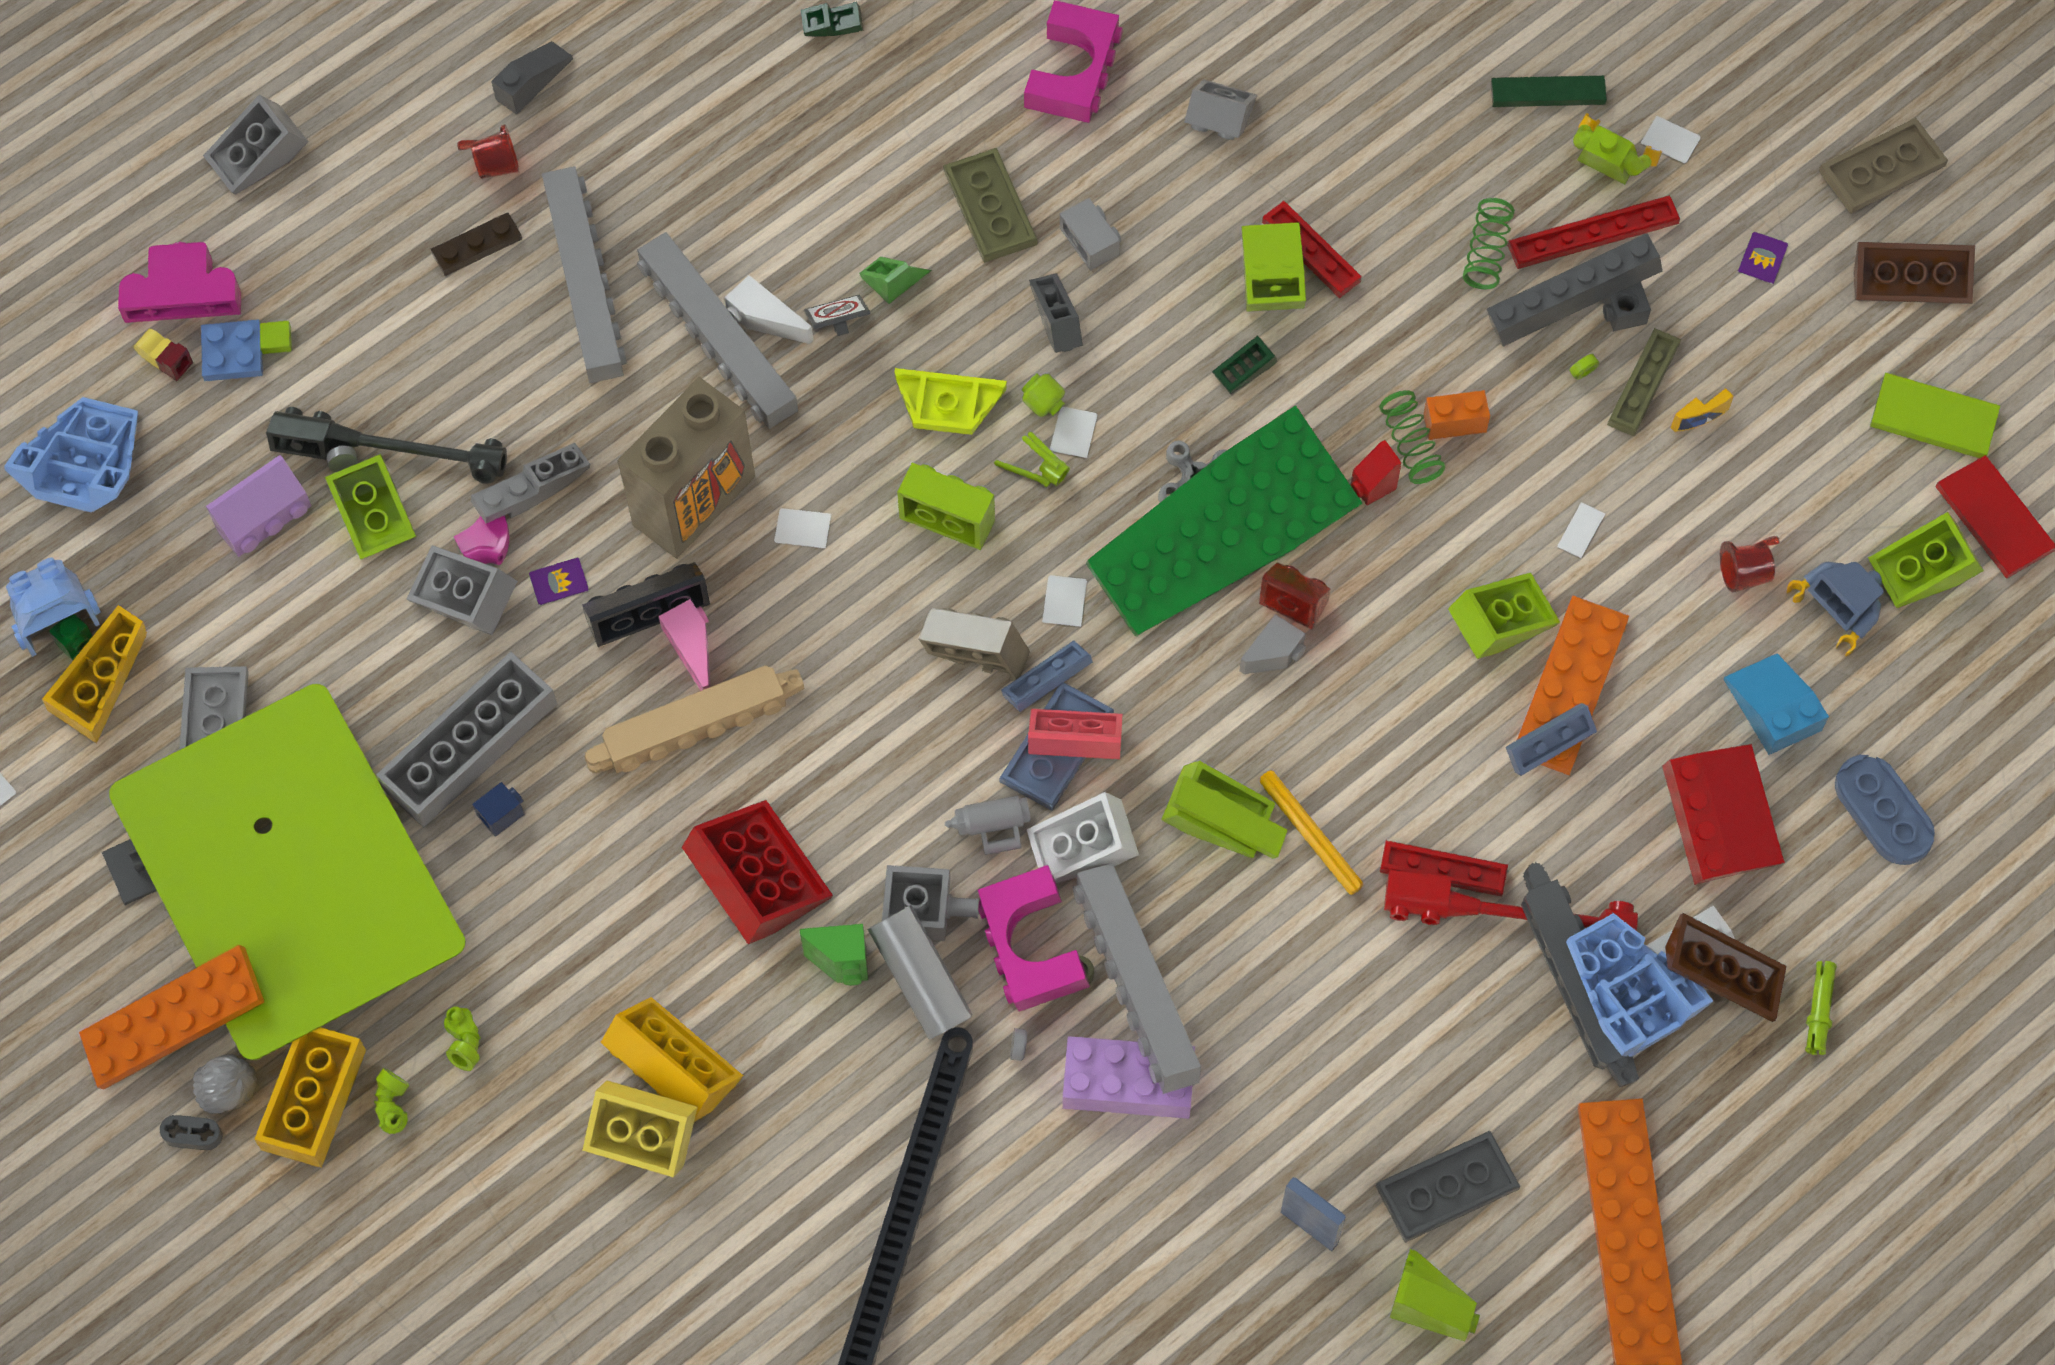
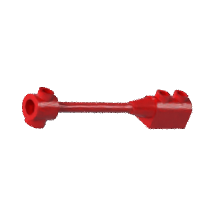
M1389 869L1384 911H1390V918L1393 920L1406 921L1409 919V914L1421 915V922L1428 925L1439 924L1440 918L1446 919L1447 917L1474 916L1478 914L1527 920L1522 907L1482 902L1480 899L1451 891V877ZM1614 901L1609 903V908L1605 909L1599 917L1577 914L1584 928L1614 913L1637 931L1638 913L1634 912V906L1628 902Z

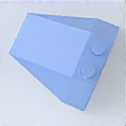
M82 397L58 415L56 423L48 429L43 427L37 431L38 436L31 442L20 444L5 464V471L36 499L92 513L116 499L129 480L138 410Z

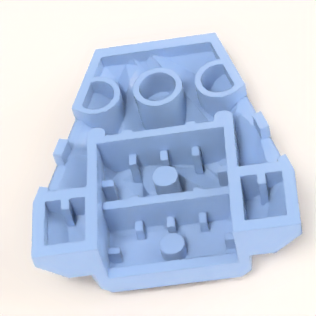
M1613 913L1569 937L1566 943L1602 1031L1621 1056L1628 1055L1632 1057L1677 1031L1686 1021L1708 1007L1713 1000L1702 986L1669 970L1666 954L1661 951L1657 955L1644 944V936Z

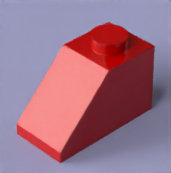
M1386 440L1380 442L1352 472L1350 485L1367 506L1397 489L1402 462Z

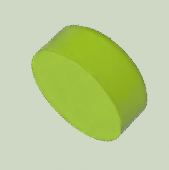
M1589 354L1576 362L1569 371L1575 379L1579 380L1592 373L1599 366L1600 362L1594 354Z

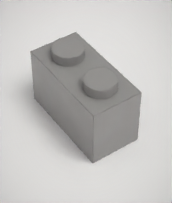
M1090 198L1060 213L1061 231L1090 271L1120 254L1121 236L1114 226H1109L1102 208L1098 205L1095 206Z

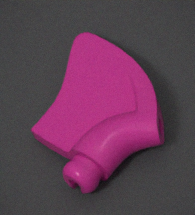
M505 515L489 523H485L480 516L472 526L455 535L454 539L463 556L484 564L501 565L509 547V527Z

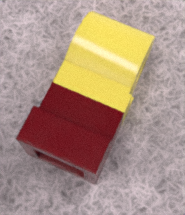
M150 328L134 345L135 351L142 358L176 382L193 364V360L186 347L179 343L175 344L167 338L165 339L157 331ZM182 360L181 365L175 369V366Z

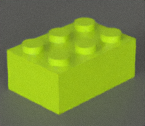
M912 462L897 491L900 519L976 549H982L995 522L994 494L983 486L974 487L964 483L957 476H946L936 472L929 465L922 464L920 466Z

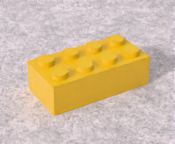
M319 1027L292 1042L254 1139L262 1151L322 1168L366 1052L360 1038Z

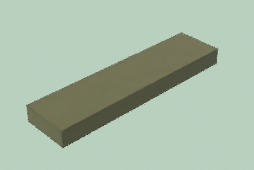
M1654 328L1611 414L1608 426L1635 436L1680 345L1681 339Z

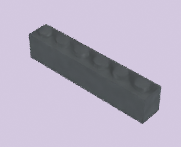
M1645 233L1487 308L1490 322L1504 347L1663 272L1660 255L1648 233Z

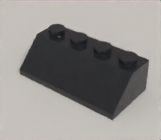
M693 562L691 564H680L674 567L672 571L662 575H651L638 584L622 586L616 592L609 595L595 596L587 603L582 604L597 647L660 624V615L691 599L696 608L699 606L702 608L710 605L704 575L697 564Z

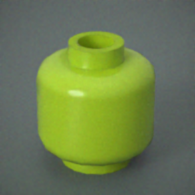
M1038 373L1035 374L1022 388L1024 392L1022 401L1039 417H1044L1048 413L1054 416L1065 405L1061 400L1065 395V389L1049 374L1045 373L1041 376Z

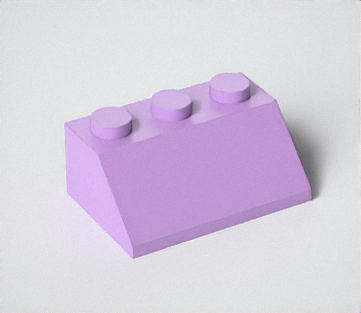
M279 455L208 504L206 508L218 533L235 554L240 557L244 553L253 551L268 536L277 534L285 524L294 518L303 516L307 509L311 507V503L305 490L285 460Z

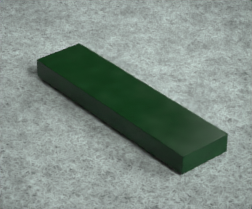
M1604 75L1491 78L1492 107L1605 105L1607 101Z

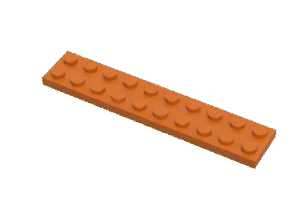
M1643 1098L1579 1103L1578 1113L1614 1365H1682Z

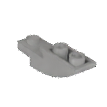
M576 443L570 444L524 465L522 473L472 494L471 503L485 523H489L506 514L513 518L568 486L590 468V463Z

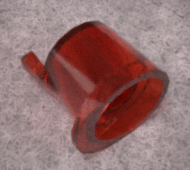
M506 124L501 125L500 132L480 140H461L457 142L458 150L471 148L481 179L520 171Z
M1771 536L1753 545L1735 546L1731 541H1725L1721 544L1720 568L1724 583L1730 592H1738L1773 581L1775 577V563L1768 546L1779 544L1778 536Z

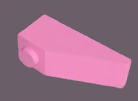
M691 599L660 615L659 620L661 629L699 690L702 691L710 687L708 634L706 629V623L709 620L702 607L696 608Z

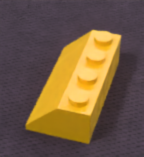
M652 997L616 1014L600 1042L614 1057L619 1058L633 1070L636 1076L642 1078L654 1088L659 1096L696 1106L697 1111L694 1122L711 1113L744 1076Z

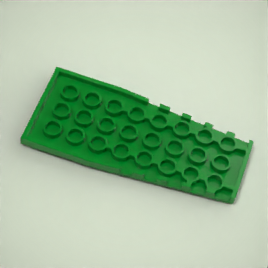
M1295 405L1218 456L1086 561V565L1134 636H1138L1230 584L1239 581L1250 573L1288 554L1360 506L1362 501Z

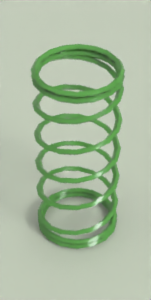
M1486 198L1478 203L1477 209L1479 212L1475 217L1477 224L1473 227L1474 237L1470 240L1471 251L1467 254L1468 264L1463 272L1464 281L1477 289H1492L1497 287L1500 282L1498 273L1502 271V267L1494 261H1500L1505 258V254L1498 248H1503L1508 244V241L1501 235L1510 232L1511 228L1504 222L1512 220L1515 211L1508 201L1500 198ZM1491 202L1499 203L1507 206L1511 210V212L1501 207H1487L1482 209L1481 205H1483L1484 203ZM1499 209L1508 212L1509 215L1493 216L1484 211ZM1479 214L1489 220L1479 222ZM1488 222L1499 223L1506 226L1508 230L1502 233L1493 232L1484 228L1481 224ZM1480 226L1483 230L1489 233L1479 234L1476 236L1475 231L1476 228ZM1486 235L1496 236L1503 239L1505 244L1500 246L1490 245L1481 241L1478 237ZM1477 239L1485 246L1473 249L1472 245L1473 241ZM1475 250H1496L1502 254V257L1499 259L1487 258L1478 254ZM1474 252L1477 256L1485 260H1475L1471 262L1469 259L1470 254ZM1473 263H1492L1499 267V271L1495 272L1487 267L1474 266ZM1479 271L1491 274L1497 281L1494 284L1483 285L1472 280L1467 273Z
M1410 390L1398 391L1387 396L1381 402L1379 408L1384 415H1388L1385 422L1389 428L1393 429L1392 439L1399 442L1397 446L1398 453L1405 455L1403 466L1411 469L1408 475L1410 482L1414 484L1427 483L1439 477L1446 467L1444 462L1440 461L1441 455L1437 454L1420 460L1413 467L1406 465L1405 460L1408 456L1426 453L1433 449L1436 443L1433 441L1423 442L1412 448L1407 454L1400 451L1401 443L1419 440L1425 437L1430 432V429L1426 427L1419 428L1408 433L1402 440L1395 438L1394 432L1396 429L1415 426L1424 419V415L1415 414L1405 418L1395 427L1389 424L1390 416L1406 414L1418 406V402L1415 401L1416 396L1414 392ZM1412 396L1408 402L1396 408L1383 409L1389 401L1397 397ZM1413 403H1416L1415 406H1413L1412 408H1410V409H1408V410H1406V411H1404V412H1401V411L1407 409L1408 407H1410ZM1421 416V419L1415 423L1399 427L1407 420ZM1427 430L1426 433L1417 438L1405 440L1416 432ZM1433 443V445L1426 450L1417 453H1411L1415 449L1423 445ZM1439 457L1437 460H1432L1421 464L1422 462L1430 458ZM1435 465L1442 466L1430 476L1413 479L1415 474L1425 468Z

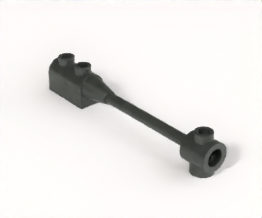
M287 407L285 413L275 411L266 431L270 451L327 460L326 455L331 448L338 446H366L467 462L473 478L486 484L494 482L496 476H503L507 462V450L496 439H487L485 444L475 443L470 451L362 434L359 431L335 423L334 420H331V416L325 412L317 411L313 417L303 416L302 411L296 407Z

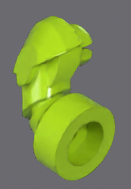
M451 1007L446 1013L444 1028L458 1040L451 1044L446 1051V1056L459 1069L471 1071L480 1060L478 1047L481 1037L478 1034V1028L473 1021V1016L469 1009Z
M382 1068L376 1077L378 1088L375 1096L378 1097V1100H374L376 1105L375 1111L380 1120V1128L386 1133L396 1134L406 1127L408 1117L407 1112H404L401 1106L395 1104L393 1099L397 1096H403L409 1087V1083L392 1071Z

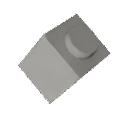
M1275 614L1241 658L1240 672L1250 674L1287 668L1292 660L1297 662L1306 649L1304 645L1306 633Z

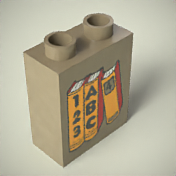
M698 377L617 460L632 525L676 559L755 478L745 410L701 377Z

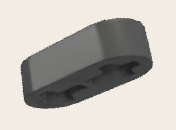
M171 1115L165 1118L160 1125L162 1139L172 1147L205 1151L212 1150L221 1143L223 1138L219 1125L214 1120L208 1118ZM176 1124H178L183 1131L188 1132H179L173 1138L168 1131L169 1129H174ZM207 1128H210L214 1136H208L207 1141H204L195 1132L205 1133Z

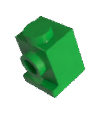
M75 614L60 620L49 630L56 645L72 660L76 658L93 637L88 626Z

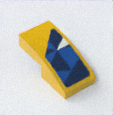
M1725 388L1705 405L1697 397L1675 414L1671 429L1674 432L1685 431L1713 421L1729 410L1734 395Z

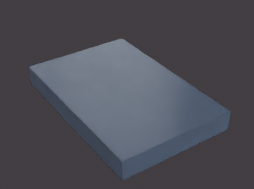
M1293 1177L1286 1185L1280 1213L1330 1251H1333L1339 1243L1346 1218L1345 1215L1296 1177Z

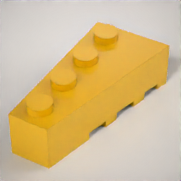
M118 605L42 698L47 711L96 744L147 636L143 621Z

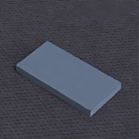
M1064 682L1057 687L1044 708L1045 710L1114 713V709ZM1027 734L1000 776L999 781L1053 811L1086 757L1028 754Z

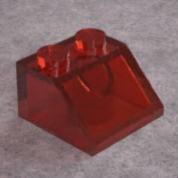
M1277 562L1262 577L1259 604L1312 630L1329 602L1331 588L1327 587L1323 581L1317 578L1310 579L1300 574L1299 570L1293 566H1284Z

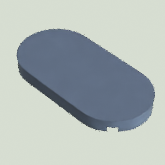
M1857 755L1848 759L1837 773L1835 779L1836 794L1876 851L1886 860L1899 865H1910L1924 859L1934 842V825L1895 770L1885 760L1878 757L1875 759L1868 757L1869 755Z

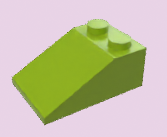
M381 454L325 477L360 560L416 537Z
M1948 512L1868 557L1875 571L1881 575L1882 584L1896 608L1956 587L1984 571L1956 521Z
M1531 572L1467 589L1448 608L1477 659L1500 653L1560 623Z
M1200 760L1184 765L1179 775V778L1186 776L1268 820L1275 806V802ZM1178 778L1161 820L1188 835L1253 858L1257 850L1170 805L1179 781Z

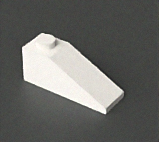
M750 275L725 296L727 310L738 323L740 322L747 329L807 344L813 341L812 326Z

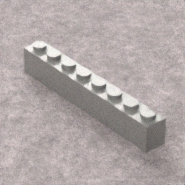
M575 166L542 173L589 383L624 376L622 365L627 364L624 348H617L616 340L621 339L618 322H611L610 315H615L612 297L606 298L604 292L610 290L606 273L600 274L599 266L604 265L601 249H594L593 242L598 241L595 224L589 225L588 218L593 217L589 200L583 201L582 194L587 193L584 176L578 177Z
M667 232L638 248L639 261L637 266L645 277H651L658 295L661 298L665 296L670 302L669 307L677 318L682 317L686 322L685 327L693 339L698 338L702 343L701 347L705 355L710 360L714 358L719 364L717 367L720 374L726 381L730 379L735 385L734 390L740 400H747L751 405L750 410L754 418L759 423L763 421L771 429L798 412L797 398Z
M1113 863L1078 872L1077 885L1073 886L1075 900L1077 904L1083 905L1086 926L1088 929L1093 928L1096 935L1094 936L1096 949L1099 954H1104L1107 975L1110 980L1114 979L1117 984L1116 995L1120 1005H1126L1129 1027L1132 1031L1136 1030L1139 1036L1138 1046L1140 1053L1143 1057L1147 1056L1151 1064L1149 1065V1072L1152 1081L1159 1083L1163 1094L1198 1084L1200 1082L1201 1065Z

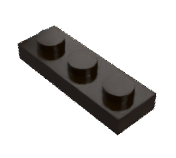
M507 212L431 248V252L444 276H447L522 240V236Z

